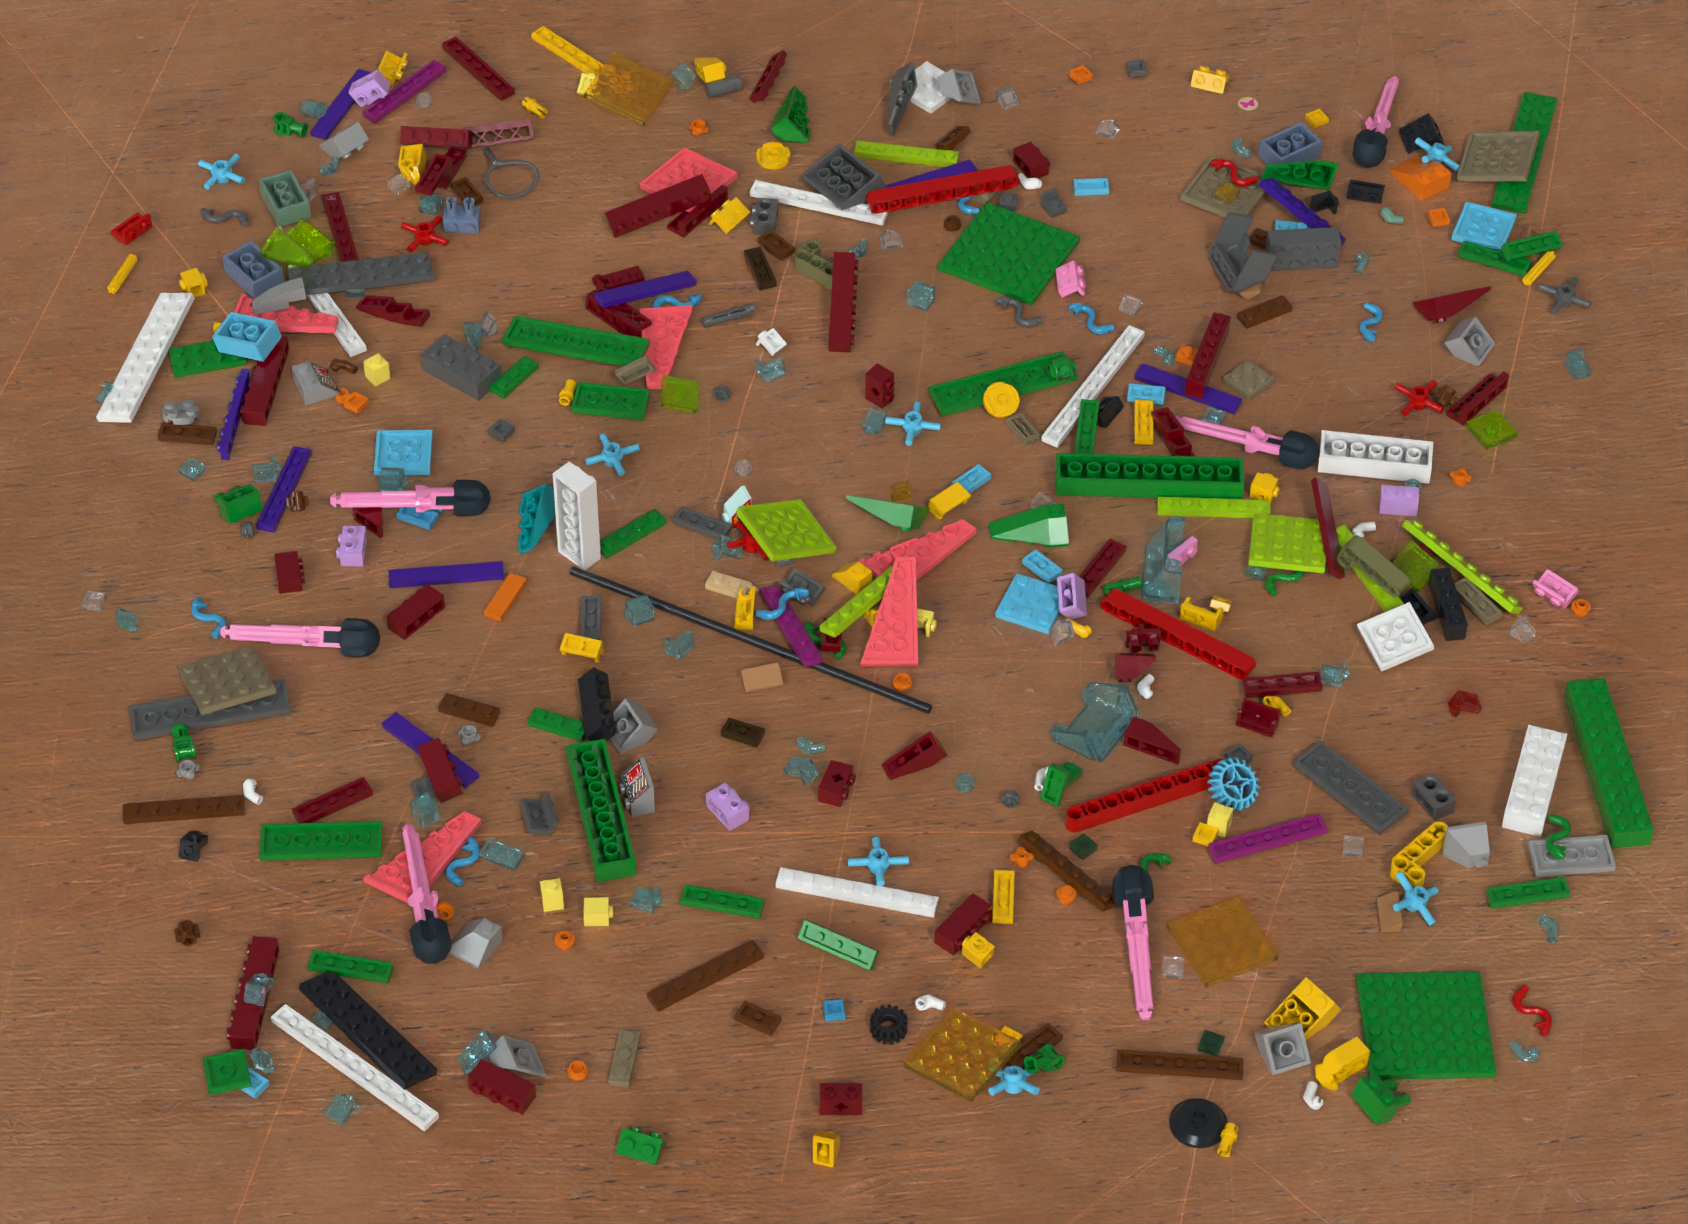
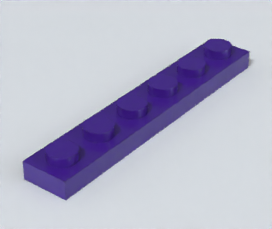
M1267 178L1261 180L1259 186L1309 228H1332L1314 210L1309 209L1302 200L1292 195L1289 189L1280 185L1277 179ZM1339 232L1341 238V245H1343L1346 238H1344Z
M242 368L240 376L236 378L237 387L233 389V401H230L229 415L225 417L226 426L222 428V440L218 441L217 446L218 452L221 453V460H229L241 419L240 409L245 404V393H248L249 369Z

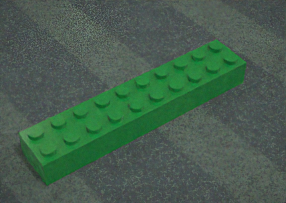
M1056 453V495L1243 499V458Z
M1605 678L1567 681L1564 693L1565 703L1611 848L1650 845L1654 829Z

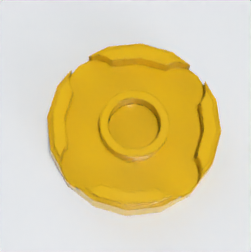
M779 142L765 143L756 152L758 164L766 169H781L790 162L791 158L789 148L787 146L784 147Z
M1005 382L993 383L983 395L984 408L995 418L1003 419L1010 417L1019 406L1020 398L1018 392L1012 385L1005 384Z

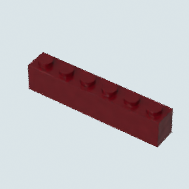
M700 174L607 211L605 215L610 229L616 238L712 200V195L703 174Z
M834 252L829 352H850L851 345H854L855 335H851V331L855 330V319H852V315H856V304H853V300H857V289H854V285L858 284V275L855 274V270H858L859 260H855V252Z
M1213 312L1188 374L1184 395L1199 399L1203 398L1228 336L1231 316Z
M288 336L281 337L264 361L257 360V366L253 368V379L249 380V391L245 393V404L240 409V416H243L244 424L266 426L290 350Z
M253 936L252 943L247 946L248 959L243 963L244 976L239 979L240 992L235 996L236 1009L231 1012L232 1025L231 1028L228 1027L226 1034L227 1040H230L231 1049L256 1051L280 951L278 938Z

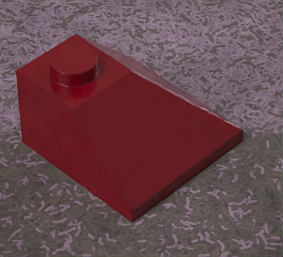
M1115 653L1116 679H1120V682H1131V679H1136L1156 661L1155 654Z

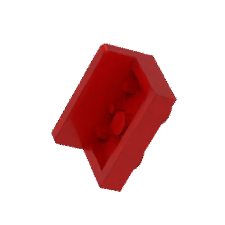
M139 213L134 214L111 230L112 236L128 245L152 228L151 215L148 213L144 216Z

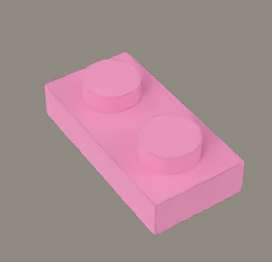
M1191 536L1169 553L1166 559V569L1172 572L1177 567H1181L1186 560L1194 557L1198 550V539Z

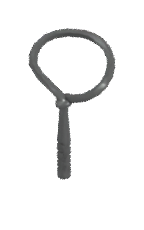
M489 147L483 149V152L493 164L486 170L485 174L486 185L493 194L504 199H516L525 196L536 187L540 176L539 170L534 164L523 160L500 161L496 159ZM503 165H527L533 169L536 177L533 184L524 192L515 195H505L499 193L491 186L489 174L493 169H498Z

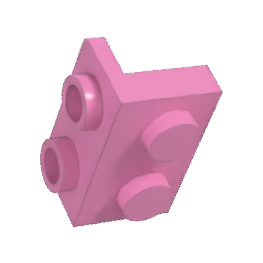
M1074 260L1056 269L1058 292L1062 298L1076 291L1082 296L1086 295L1085 288L1087 286L1083 278L1085 272L1082 266H1078Z
M1548 569L1538 582L1536 580L1532 582L1536 594L1541 597L1546 596L1556 607L1561 606L1565 609L1579 592L1577 587Z

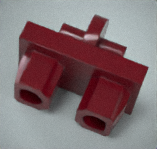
M1139 623L1138 629L1126 631L1125 647L1130 648L1132 653L1140 652L1142 646H1148L1151 651H1158L1161 629L1144 628L1143 623Z

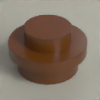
M950 215L944 221V227L949 231H957L961 228V221L958 216Z

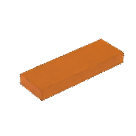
M509 573L485 608L484 616L502 621L527 584V578Z

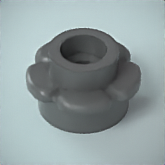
M719 385V387L716 386L714 388V398L717 401L725 402L730 398L731 391L727 386Z
M244 521V525H240L242 536H246L249 539V537L255 536L252 521Z
M1013 790L1005 791L1001 797V802H1004V805L1008 808H1014L1020 803L1019 793Z

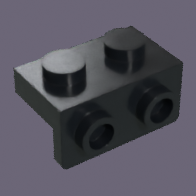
M1350 179L1347 199L1381 204L1385 185Z

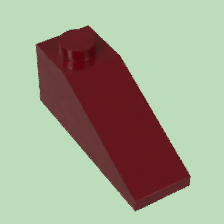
M1136 717L1132 718L1124 733L1123 746L1177 765L1180 763L1181 749L1151 722Z
M930 731L885 761L882 766L889 779L892 780L931 767L948 755L941 742Z

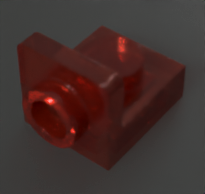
M1458 690L1448 701L1453 717H1457L1461 711L1478 714L1482 710L1477 694Z

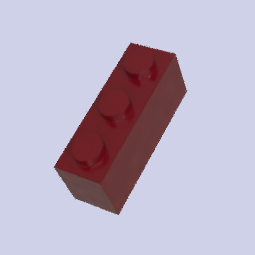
M429 584L425 585L387 615L388 629L403 640H406L445 608L444 595Z
M437 738L418 746V751L439 801L443 803L463 794L460 786H463L459 774L455 775L454 770H457L453 759L449 760L448 755L451 753L447 744H442L441 740Z
M972 893L935 930L934 943L954 956L959 950H962V943L967 936L971 937L975 932L979 933L984 925L990 923L993 917L992 905Z
M483 1059L479 1061L468 1076L469 1089L473 1093L487 1097L493 1103H499L512 1112H518L523 1115L536 1098L535 1084Z

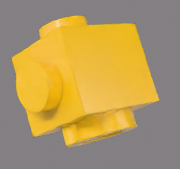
M197 268L180 272L181 280H179V286L181 291L193 293L194 297L206 294L205 288L208 287L203 272L199 273Z
M1257 472L1251 484L1250 498L1270 500L1271 504L1273 498H1277L1280 491L1278 479L1269 473L1262 474Z
M977 932L971 937L967 936L962 943V955L980 969L994 955L995 946Z

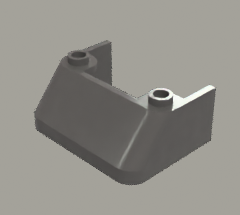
M1228 212L1209 250L1208 256L1227 290L1238 293L1263 282L1268 277L1277 255L1252 249L1249 256H1247L1245 252L1250 247L1247 231L1254 218Z

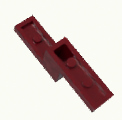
M451 147L446 156L435 154L416 184L415 192L432 196L437 187L447 189L466 159L467 151Z

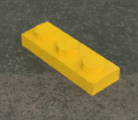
M1135 400L1134 444L1153 445V417L1151 415L1153 400Z
M994 870L992 923L1013 924L1015 871Z

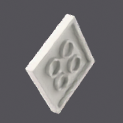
M927 61L915 69L918 86L910 102L931 114L952 99L941 93L938 87L937 77L946 72Z
M1410 602L1357 624V629L1381 672L1434 650V645Z

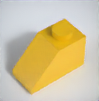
M718 57L694 58L697 75L704 82L708 83L725 78L726 66Z
M858 561L843 565L832 574V577L857 595L872 582V571Z
M821 1130L814 1135L813 1163L834 1168L840 1149V1135L831 1131L825 1132Z

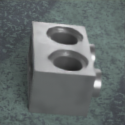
M757 198L756 205L753 204L752 215L754 217L751 216L750 226L754 227V234L763 235L770 230L775 232L778 218V199Z
M1433 773L1413 782L1411 795L1434 821L1454 812L1456 803L1454 794L1449 792L1443 782Z

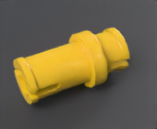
M528 96L524 98L527 103L522 101V106L526 107L528 112H533L541 119L546 117L541 112L547 115L548 110L539 105L537 100L531 99Z
M572 379L566 380L564 389L560 391L559 403L561 405H569L574 398V390L577 383Z
M1226 1123L1225 1129L1222 1130L1220 1135L1221 1142L1217 1153L1222 1157L1230 1156L1233 1143L1238 1137L1237 1131L1239 1128L1233 1123Z

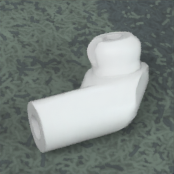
M246 779L243 783L244 797L260 805L263 801V796L255 792L257 782L254 779Z
M928 994L917 998L915 1006L918 1010L936 1008L943 1011L946 1001Z
M1310 1081L1307 1083L1303 1099L1311 1109L1318 1110L1323 1105V1099L1319 1100V1096L1315 1095L1318 1085Z

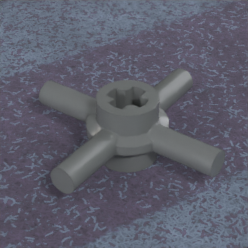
M1573 277L1569 284H1561L1558 289L1543 283L1540 284L1539 290L1554 295L1556 303L1551 310L1552 314L1556 315L1561 307L1567 308L1571 306L1572 302L1586 308L1590 307L1591 301L1577 297L1574 292V288L1579 282L1577 277Z

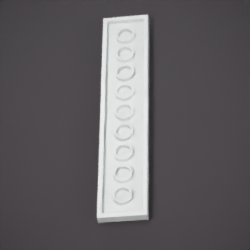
M160 293L96 416L98 422H132L195 299L193 293Z

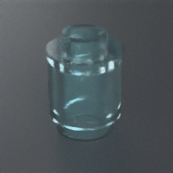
M311 99L303 101L300 107L301 112L305 116L320 119L327 111L326 105L323 102Z

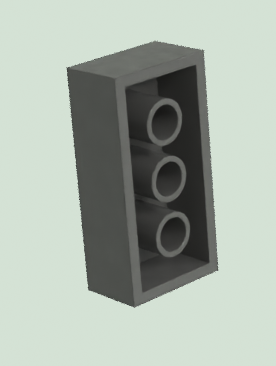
M1338 227L1268 230L1265 252L1277 255L1270 271L1338 268L1341 248Z
M445 334L421 354L423 371L478 401L490 391L489 386L501 377V365Z

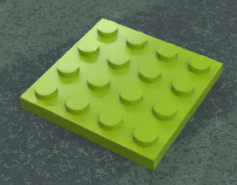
M801 499L739 506L736 510L737 515L771 562L832 554L836 551L837 547Z
M1265 513L1253 514L1248 566L1324 574L1326 556L1318 519Z

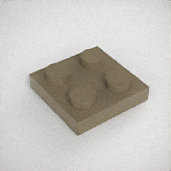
M1246 360L1223 377V383L1248 401L1274 384L1275 380L1274 377L1250 360Z

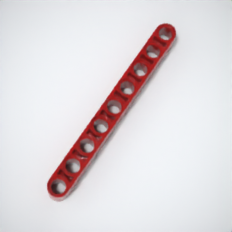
M1007 165L873 190L866 195V200L871 212L879 214L1011 189L1018 186L1020 179L1015 168Z
M1111 589L1100 602V606L1105 612L1138 628L1139 623H1143L1144 628H1160V640L1237 679L1247 678L1256 667V661L1250 655L1118 589Z
M1215 759L1071 806L1066 811V829L1074 833L1208 790L1212 787L1211 784L1207 783L1209 779H1212L1209 773L1223 759ZM1224 773L1222 783L1225 782L1224 776L1226 775V773Z

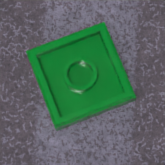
M244 1049L202 1058L210 1096L252 1087Z

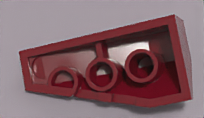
M1491 286L1413 302V305L1428 321L1436 320V323L1447 321L1446 317L1454 316L1490 291Z

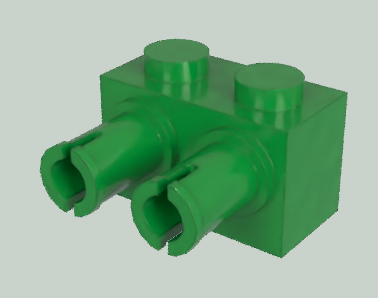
M251 484L243 487L236 485V488L233 486L229 493L219 492V494L217 493L214 496V501L219 504L221 517L229 524L236 523L242 518L255 515L263 510L259 491Z
M1375 1073L1360 1077L1351 1096L1371 1120L1378 1125L1391 1121L1398 1108L1409 1105L1411 1099L1406 1092L1394 1095L1391 1092L1398 1088L1397 1081H1394L1395 1078L1391 1077L1381 1080Z

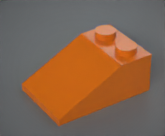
M1418 156L1391 168L1389 171L1421 201L1449 189L1451 172L1445 166L1436 161L1423 163L1422 158Z

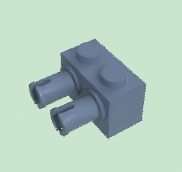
M451 197L446 199L447 205H445L443 215L444 232L479 233L481 209L480 206H475L473 198L470 197L471 203H469V197L463 200L464 205H457L455 197H453V202Z

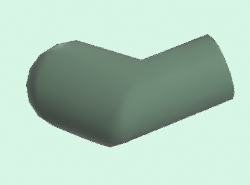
M1389 207L1381 209L1380 214L1387 223L1403 224L1404 216L1395 215Z

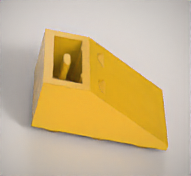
M1305 977L1266 1019L1264 1024L1271 1027L1301 1023L1305 1040H1308L1326 1027L1341 1009Z

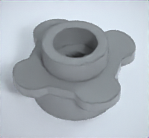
M466 725L458 731V736L462 738L464 745L480 740L477 728L472 725Z
M184 760L179 764V770L176 771V775L191 780L195 778L199 765L191 760Z

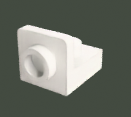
M774 328L768 332L764 330L758 335L759 340L756 342L757 346L762 344L772 356L787 345Z

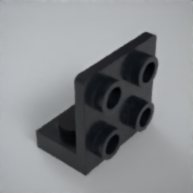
M1429 113L1399 129L1409 154L1421 148L1415 143L1418 137L1426 143L1431 142L1432 145L1434 143L1445 145L1439 127Z

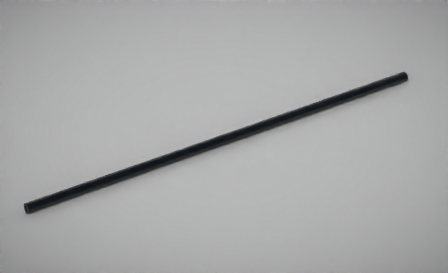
M573 566L570 570V575L803 665L797 654L792 650ZM823 662L808 666L811 669L927 714L931 712V704Z

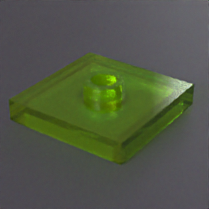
M663 375L661 379V407L696 413L698 410V382Z
M1498 410L1466 422V427L1486 450L1514 439L1518 435V432Z
M1412 540L1406 544L1392 562L1409 578L1411 582L1409 586L1414 588L1416 592H1419L1428 581L1430 570L1437 569L1440 565Z

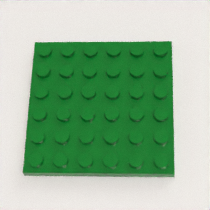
M986 202L939 262L937 270L1033 306L1056 275V269L1064 264L1079 244L1080 236Z
M1480 971L1356 973L1364 1044L1370 1050L1368 1060L1369 1075L1376 1073L1381 1080L1391 1077L1395 1078L1394 1080L1496 1077Z

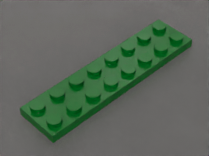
M514 316L502 339V343L505 346L625 366L645 356L650 346V339Z
M1062 351L928 387V393L941 416H946L983 406V395L993 383L1005 382V384H1010L1020 396L1076 381L1077 374L1074 371L1072 379L1061 382L1052 379L1049 365L1052 364L1053 359L1066 356Z

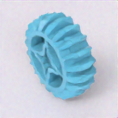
M1227 758L1225 761H1219L1218 765H1215L1212 768L1213 771L1209 773L1212 779H1209L1207 782L1212 785L1208 789V791H1213L1211 798H1217L1216 803H1222L1224 806L1231 807L1233 811L1235 809L1236 811H1241L1243 808H1248L1250 804L1256 801L1255 798L1259 795L1256 790L1261 787L1256 784L1260 779L1254 776L1257 771H1251L1252 765H1246V760L1239 762L1238 758ZM1224 773H1226V775L1224 776L1225 782L1222 783ZM1245 786V793L1242 797L1243 787Z

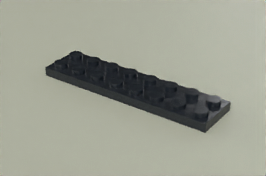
M328 971L300 983L299 990L404 1090L436 1075L437 1068L336 973Z

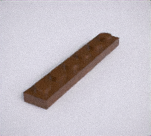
M244 795L123 804L124 824L245 815Z
M1032 830L1019 835L1018 843L1102 912L1116 907L1110 892L1103 889L1094 879L1086 875L1082 869L1070 862L1066 856L1059 853L1051 844H1048L1038 833Z
M751 940L648 992L647 998L657 1012L764 959V953L755 941Z
M1117 1050L1116 1072L1243 1080L1244 1058Z

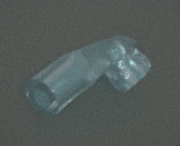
M1234 138L1231 144L1233 152L1249 159L1252 151L1243 147L1242 139Z
M332 157L330 163L320 167V174L323 176L335 174L338 171L340 159Z
M861 240L859 246L852 247L848 252H855V258L864 257L867 252L868 241Z
M1358 252L1356 260L1359 262L1354 270L1362 274L1368 265L1369 258L1367 253Z
M1160 346L1155 347L1154 354L1164 357L1165 364L1173 365L1176 356L1169 349Z
M108 381L102 383V390L95 398L100 404L104 403L106 397L113 389V383Z
M805 737L797 739V747L805 754L825 752L823 742L813 744Z
M1543 914L1539 917L1540 926L1548 932L1547 941L1549 943H1556L1558 941V923L1548 915Z
M1513 1041L1509 1045L1511 1051L1521 1061L1535 1062L1541 1054L1539 1049L1535 1047L1531 1048L1530 1051L1524 1050L1517 1041Z

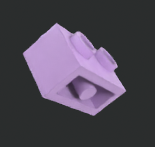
M376 70L353 82L348 93L360 107L372 104L378 98H384L388 94L391 84L379 70Z
M1381 485L1379 514L1417 516L1419 504L1418 487Z
M343 526L342 533H339L338 536L340 547H337L336 557L340 558L341 566L363 567L367 544L366 526Z
M1075 573L1057 577L1060 613L1071 620L1087 616L1084 580Z
M726 782L706 793V806L729 831L749 820L750 807L745 800L742 801L736 790L730 788Z

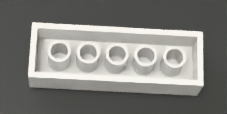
M1322 430L1318 472L1427 484L1430 482L1433 442Z
M568 462L553 473L558 552L581 569L586 570L601 559L597 482L594 477L583 472L580 467Z
M1528 725L1506 805L1502 828L1541 837L1565 748L1566 733Z

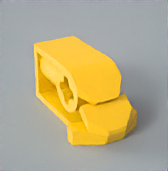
M423 144L401 146L398 166L401 175L406 182L411 181L413 185L418 183L426 168L427 155Z
M1358 1037L1351 1039L1329 1052L1324 1057L1323 1064L1318 1063L1315 1066L1316 1080L1321 1086L1336 1091L1338 1083L1368 1066L1370 1050Z

